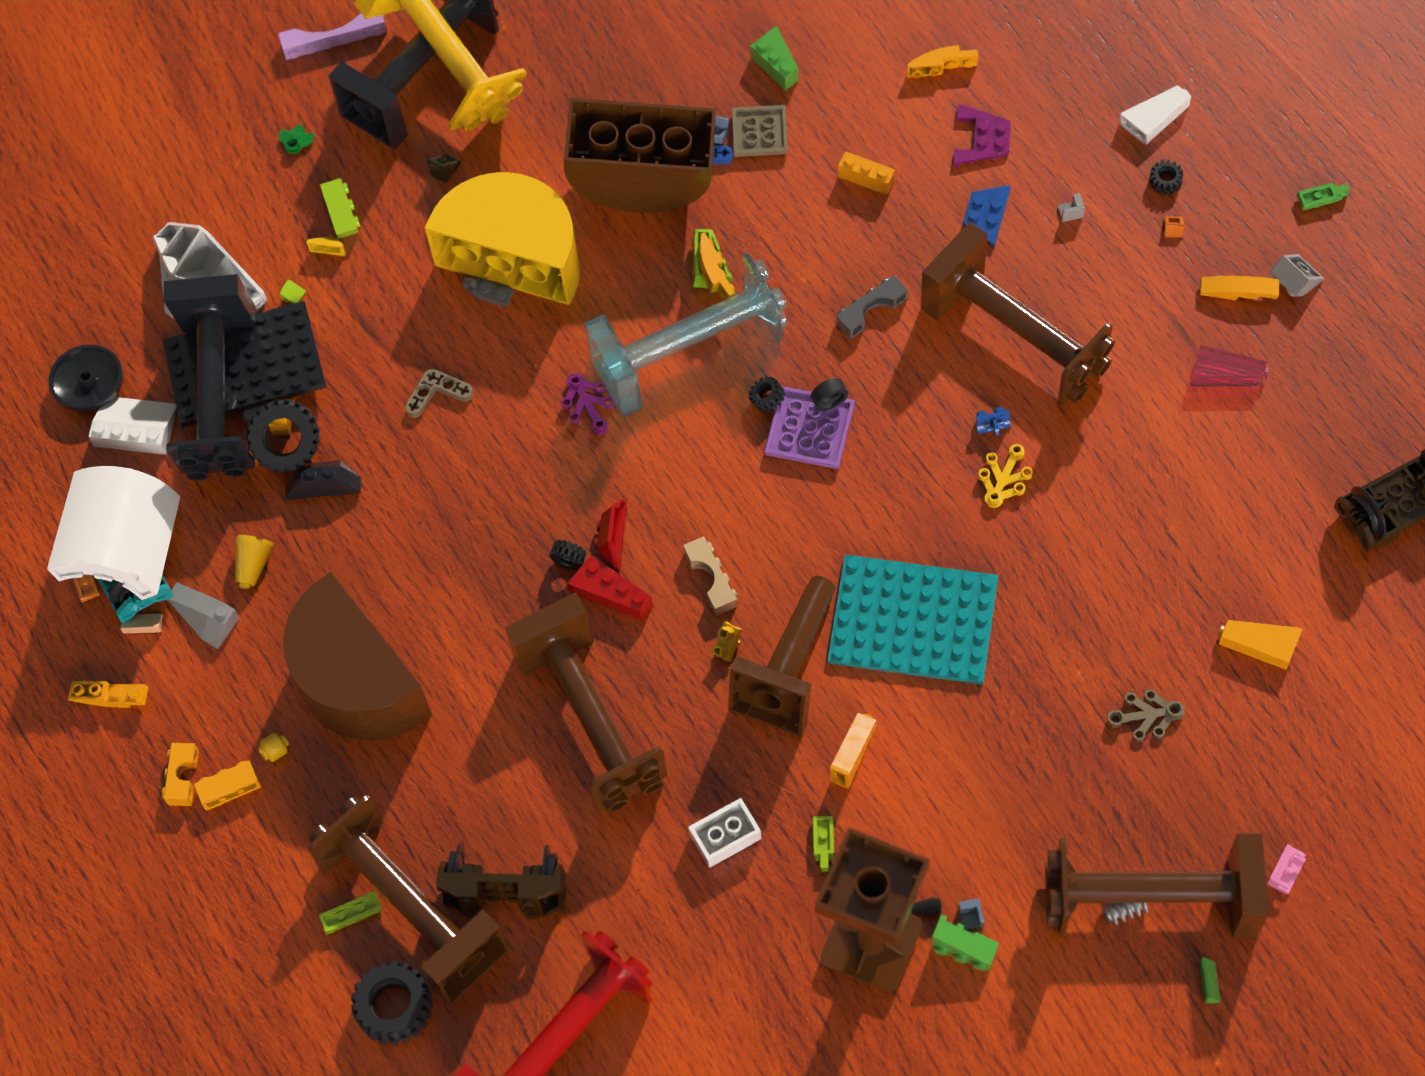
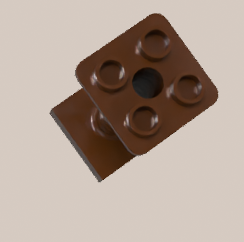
M969 222L922 271L921 310L939 321L963 295L1064 367L1057 404L1063 407L1069 400L1078 403L1089 388V385L1085 382L1093 374L1098 378L1103 376L1112 363V359L1108 355L1115 345V340L1111 338L1113 325L1106 323L1086 346H1082L982 274L985 272L988 234Z
M575 592L506 626L505 630L513 657L523 676L548 664L550 665L607 770L606 773L596 777L589 783L596 810L606 809L608 813H614L623 809L629 803L627 797L641 790L644 795H649L661 789L665 784L663 779L667 776L663 750L661 747H656L636 758L633 757L576 653V650L593 642L587 612L577 593Z
M365 795L361 799L354 796L341 807L339 811L341 817L330 827L327 824H322L312 832L309 837L311 844L308 852L322 874L330 872L346 857L437 950L421 968L432 989L450 1006L509 951L502 930L483 909L460 930L369 837L382 824L383 819L374 800L369 795Z
M848 827L815 903V913L835 920L820 956L823 966L885 992L896 990L922 930V921L917 916L910 914L928 872L930 860Z
M1262 833L1236 834L1227 857V871L1076 872L1067 859L1065 838H1060L1058 849H1048V862H1045L1046 887H1056V889H1050L1049 902H1047L1048 927H1058L1059 938L1065 937L1068 921L1078 903L1230 902L1233 939L1258 938L1269 915Z

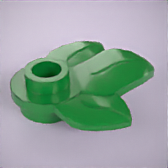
M299 124L291 131L282 129L279 138L284 144L286 152L296 154L302 148L312 144L315 134L306 133L302 124Z

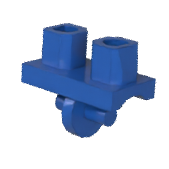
M998 407L991 414H987L985 411L977 412V433L982 434L993 431L994 435L998 436L1000 429L1010 428L1009 410Z

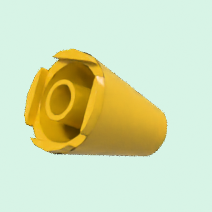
M238 535L236 537L235 582L239 584L238 587L250 589V587L255 586L271 554L274 543L265 539L261 541L249 535Z

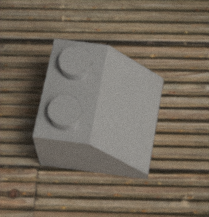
M1299 254L1283 255L1270 271L1274 276L1273 279H1279V284L1286 287L1287 293L1293 297L1304 296L1324 280Z

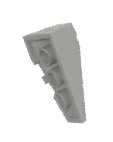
M177 582L171 590L174 596L167 600L198 634L202 641L218 649L240 619L236 610L215 598Z

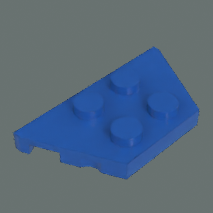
M1010 185L972 192L963 221L964 227L971 222L988 234L987 241L993 248L996 245L1009 198Z

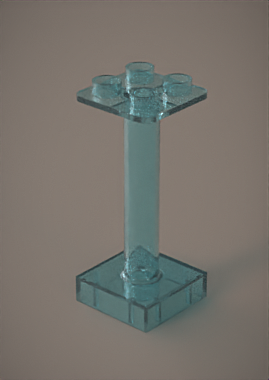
M749 253L743 254L745 282L743 292L625 346H622L605 314L584 323L591 361L605 383L610 396L614 399V403L622 417L643 408L637 371L755 316L763 319L777 343L782 341V329L788 326L782 310L787 308V304L780 289L777 287L770 290L765 282L770 279V276L762 259L753 261Z

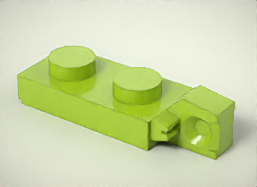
M813 816L815 861H820L821 872H829L828 861H833L834 856L833 816Z

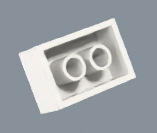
M741 798L688 827L689 835L709 868L762 839L761 830Z

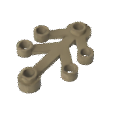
M1149 689L1145 692V701L1148 703L1155 702L1162 708L1155 709L1139 699L1135 693L1129 692L1125 696V703L1129 706L1134 705L1142 711L1123 714L1119 710H1112L1108 714L1107 721L1112 727H1120L1124 722L1145 719L1139 729H1136L1133 733L1134 741L1142 742L1145 739V733L1157 717H1164L1159 726L1153 729L1152 735L1155 739H1162L1165 730L1172 720H1179L1183 717L1184 707L1178 701H1166L1157 695L1154 690ZM1147 694H1152L1154 697L1148 698ZM1133 697L1134 701H1129L1127 698ZM1171 709H1176L1178 713L1173 714ZM1117 718L1119 722L1114 723L1112 719ZM1160 730L1162 734L1157 735L1155 731ZM1140 733L1143 737L1137 738L1136 734Z

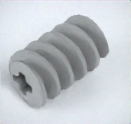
M1102 903L1103 916L1109 927L1111 920L1117 925L1119 917L1123 922L1126 921L1125 915L1133 919V912L1141 916V909L1146 914L1149 913L1146 903Z

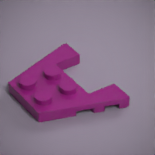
M958 104L957 121L975 122L976 124L974 150L955 149L954 167L967 162L969 164L976 163V160L985 158L990 160L1008 156L1011 121Z

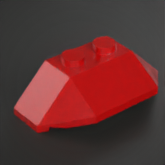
M626 498L620 499L601 514V521H597L599 538L595 539V550H598L599 557L619 575L628 507Z

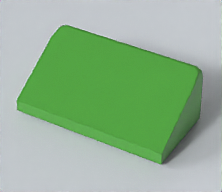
M1202 957L1199 962L1204 1002L1205 1004L1219 1003L1220 994L1215 962Z

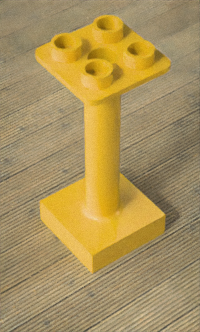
M431 0L355 1V6L365 19L405 10L466 92V96L448 125L451 130L464 128L465 131H471L484 121L490 120L492 123H498L509 114L507 106L512 99L516 98L523 91L521 83L526 77L527 72L524 69H518L488 78Z

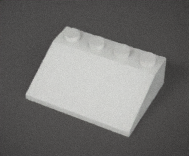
M115 397L108 404L99 408L93 419L88 437L94 447L166 455V444L170 441L177 414L176 404Z

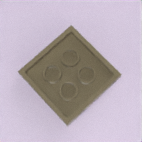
M785 105L732 108L734 157L788 154Z

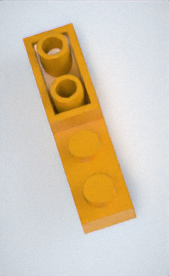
M959 45L930 51L907 65V77L943 75V68L953 69L955 67L977 66L978 50L960 51Z
M704 232L701 234L698 251L702 276L710 292L718 291L728 305L734 301L736 291L734 286L729 284L725 272L721 269L723 264L721 253L716 251L713 241Z
M72 681L68 700L96 706L131 708V705H145L149 687L145 684H109L107 681Z

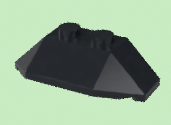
M342 460L306 463L286 483L285 499L361 493L362 480Z

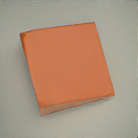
M1165 216V237H1183V217Z

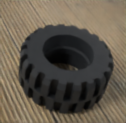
M288 399L275 400L259 408L247 425V447L251 451L253 459L257 460L262 467H267L273 472L280 471V473H286L287 471L292 472L303 467L316 453L320 442V429L316 423L315 416L310 413L311 411L308 408L303 407L301 403ZM286 418L293 421L299 427L301 440L294 451L278 453L269 447L265 433L272 421Z
M392 961V965H388L387 962L380 963L381 967L377 969L374 965L369 968L371 971L369 974L363 973L360 976L362 979L361 983L356 982L354 986L356 992L352 993L351 996L353 1002L351 1009L354 1018L361 1030L374 1041L378 1040L379 1043L385 1045L387 1042H390L391 1045H398V1041L401 1040L403 1043L409 1041L408 1037L412 1035L417 1037L420 1034L418 1030L420 1028L425 1029L427 1026L426 1020L431 1018L432 1012L430 1008L433 1007V1000L430 989L416 969H412L408 964L400 965L399 962ZM391 987L406 989L410 994L411 1002L403 1015L392 1020H384L377 1017L373 1007L376 998L382 991Z

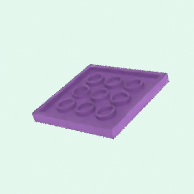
M782 386L785 392V396H783L785 399L780 401L781 406H776L777 409L775 410L765 455L839 469L855 400L846 399L836 408L819 411L811 399L812 392Z

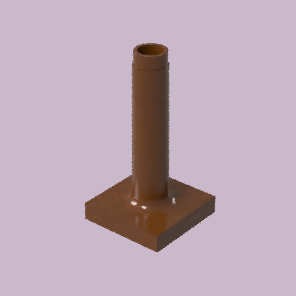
M813 576L767 667L736 656L730 669L728 711L802 737L808 721L811 683L797 679L796 676L836 589L833 582L822 576Z

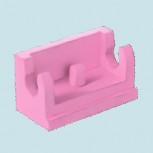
M1287 844L1267 885L1288 895L1306 860L1304 858L1305 854Z

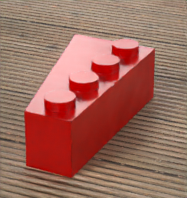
M592 555L567 583L569 593L573 594L576 592L577 595L584 597V599L593 600L601 603L602 606L617 609L619 612L642 620L653 607L652 597Z

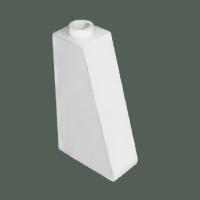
M1177 85L1122 112L1119 124L1147 145L1189 107L1191 95L1187 90Z

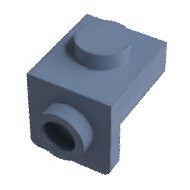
M716 116L714 144H723L728 134L729 119L726 117Z

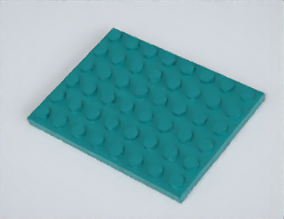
M845 555L828 663L983 685L998 575Z

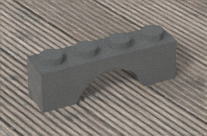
M895 275L884 279L879 286L871 288L862 298H857L849 307L841 309L836 315L837 326L849 339H852L865 329L864 315L869 309L875 306L896 308L908 299V289Z

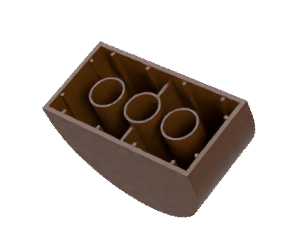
M570 98L564 154V173L566 179L585 198L617 210L650 213L669 211L686 206L699 199L708 190L711 183L716 109Z
M332 572L322 577L302 594L288 617L284 631L283 650L289 672L306 706L319 722L330 730L349 738L380 740L405 733L432 715L421 685Z

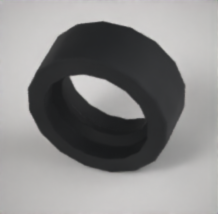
M839 378L822 382L811 393V399L819 411L836 408L848 397V390Z

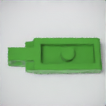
M1329 183L1297 192V198L1303 211L1338 202L1343 197L1349 195L1350 189L1348 184L1337 186V184Z

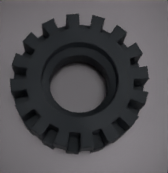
M1161 160V163L1156 162L1150 172L1149 183H1151V188H1154L1155 192L1159 190L1161 195L1163 192H1165V195H1169V192L1174 194L1175 190L1178 191L1182 185L1183 169H1180L1181 166L1179 164L1176 166L1175 161L1173 163H1170V160H1167V163L1164 160ZM1161 174H1170L1173 180L1164 181L1159 176Z
M765 376V380L759 378L760 382H754L756 385L750 387L752 391H749L748 394L750 396L748 397L750 402L760 412L766 413L768 411L769 413L772 412V408L776 410L777 405L781 406L780 401H784L785 398L783 396H785V392L776 379ZM771 391L769 396L762 399L766 392Z
M558 540L554 542L549 558L555 564H560L563 568L565 566L567 569L579 570L587 553L582 547H578L577 544H572L570 541L566 542V540Z

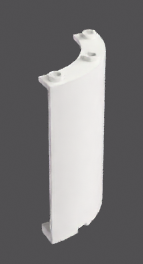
M96 466L74 471L47 570L58 581L83 577V575H94V578L110 582L116 580L123 583V587L133 592L141 600L157 595L181 496L159 479L131 468Z

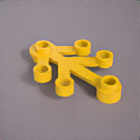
M1014 444L1010 447L1009 459L1003 472H1001L998 466L997 455L995 453L987 454L986 463L990 465L997 481L995 488L989 479L990 471L986 468L979 470L978 477L983 482L987 491L984 498L985 503L991 508L999 507L1006 498L1023 495L1025 493V485L1018 481L1032 478L1033 470L1030 467H1024L1021 472L1010 475L1016 461H1020L1024 457V448L1019 444ZM1018 449L1020 452L1016 453L1013 450ZM993 457L995 460L990 461L989 458ZM1028 471L1030 472V474L1025 475L1024 472ZM986 473L987 476L983 477L981 476V474ZM1018 482L1014 485V488L1002 491L1004 486ZM1021 487L1023 490L1018 491L1016 488ZM991 496H997L998 498L992 499Z

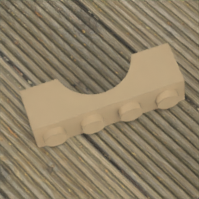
M703 536L684 544V554L691 568L705 570L714 578V584L707 592V598L715 616L737 608L736 600H738V595L735 589L731 590L728 575L722 573L720 569L722 564L718 557H714L712 553L714 548L711 542H707Z

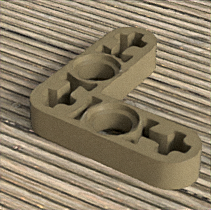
M429 369L424 373L407 401L406 411L410 417L418 418L423 414L436 391L467 402L473 398V389L470 384L438 370ZM433 376H435L436 380L432 379L431 381H429V377L433 378ZM447 382L454 384L450 389H445L443 386ZM422 390L428 391V395L425 397H420L418 394ZM466 390H468V393H464V395H462L461 391L465 392ZM416 405H417L418 410H417V409H414V410L412 411V410H411V407H412V408H415Z

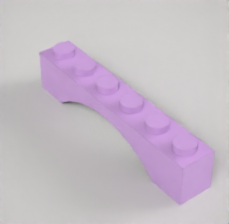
M360 13L350 23L335 30L306 32L292 29L279 33V37L287 60L335 46L345 45L357 40H363L368 37L378 36L387 33L383 15L365 19Z

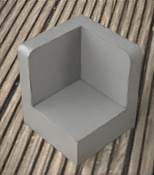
M1080 193L1073 194L1072 202L1058 205L1062 222L1084 218L1085 207Z

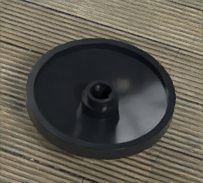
M82 345L66 351L55 361L49 373V388L53 397L61 406L78 412L92 411L105 406L116 397L123 384L124 372L118 357L111 350L99 345Z

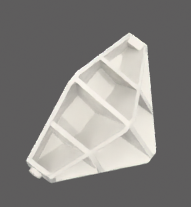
M168 222L156 235H153L152 240L157 248L160 259L163 297L164 281L238 274L255 304V314L268 302L265 292L213 236L200 225ZM164 303L165 313L174 319L171 312Z

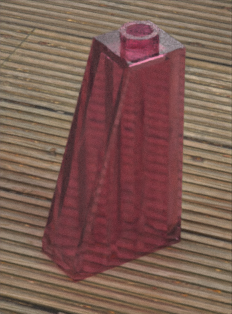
M1200 345L1190 386H1261L1262 379H1267L1269 371L1266 368L1267 361Z

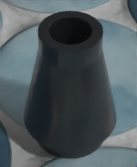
M931 897L914 902L912 914L932 917L941 915V899Z

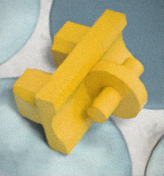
M727 621L723 622L722 628H719L717 643L711 651L712 654L730 662L736 646H739L741 643L739 637L742 629L733 626Z

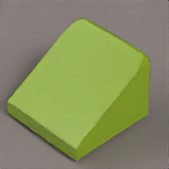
M287 280L280 291V297L283 301L294 304L302 300L306 290Z

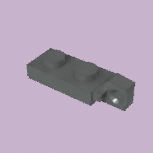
M465 277L462 283L463 288L470 290L469 292L474 297L506 308L515 293L514 289L481 278L474 280Z

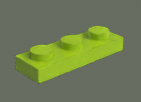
M373 891L319 914L325 933L328 935L384 910L376 891Z

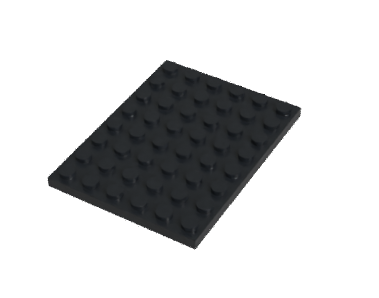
M305 300L257 313L256 326L224 329L225 416L259 407L275 400H284L327 388ZM188 332L163 339L182 428L197 424L196 332Z

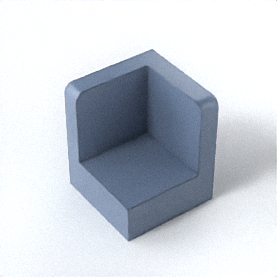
M979 898L959 902L958 909L962 925H964L963 929L968 931L983 928L984 917Z

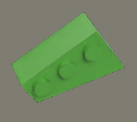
M777 26L750 45L751 59L784 90H787L799 81L798 67Z
M941 914L932 936L931 948L937 954L943 956L947 954L954 957L953 959L957 962L970 963L977 970L989 971L999 943L978 932L971 933L964 930V925L960 923L955 926L947 922V917Z

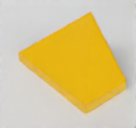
M332 235L307 239L310 252L345 256L343 243Z

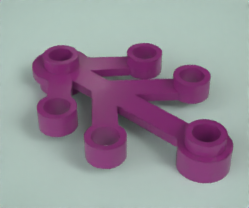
M571 374L566 380L569 390L566 397L561 400L562 408L569 410L573 406L572 400L575 393L577 392L579 395L575 410L569 415L570 423L573 425L580 423V416L585 406L593 421L594 433L596 435H604L608 431L607 422L604 419H600L592 403L604 406L606 409H611L614 406V399L611 396L602 398L587 394L584 390L589 389L596 391L597 394H604L606 392L604 382L592 383L585 381L581 374ZM599 386L604 387L601 390L597 389ZM574 416L578 417V419L572 420Z

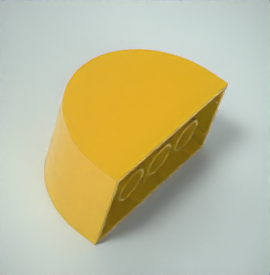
M490 173L474 177L459 184L448 192L436 205L425 226L435 266L471 277L481 278L567 305L571 304L580 278V264L573 224L567 206L549 186L535 178L518 173Z

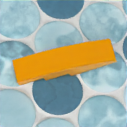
M1252 276L1201 277L1200 295L1235 301L1238 297L1257 300L1258 296L1277 299L1279 296V279Z

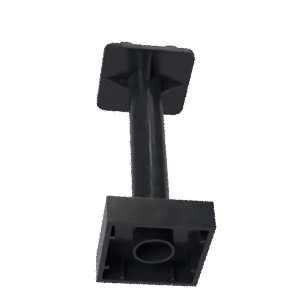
M443 0L444 4L438 10L454 32L466 19L492 34H497L499 31L497 21L499 14L493 0ZM420 30L374 80L343 61L328 76L340 116L393 150L408 136L397 94L436 53Z
M238 274L164 281L165 305L183 333L196 332L197 440L167 443L166 451L179 470L186 474V478L189 480H205L209 477V473L223 472L228 477L243 476L246 474V469L256 467V462L241 438L235 436L225 437L224 329L256 326L255 304Z

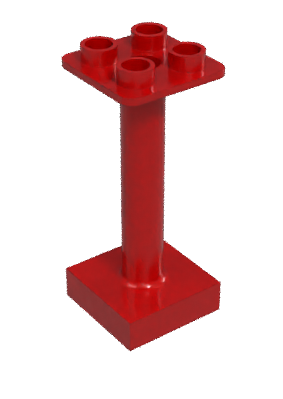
M584 931L581 937L587 955L591 958L595 970L503 1076H544L618 990L632 992L645 1004L649 1005L652 1002L649 988L653 985L647 977L650 973L649 970L632 956L626 962L621 960L620 955L615 951L618 945L604 932L599 931L593 937L587 931ZM466 1063L455 1074V1076H480Z

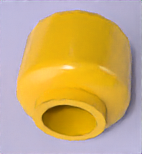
M272 733L260 741L258 750L265 761L274 762L287 754L286 746L289 743L284 735L279 736L277 733Z

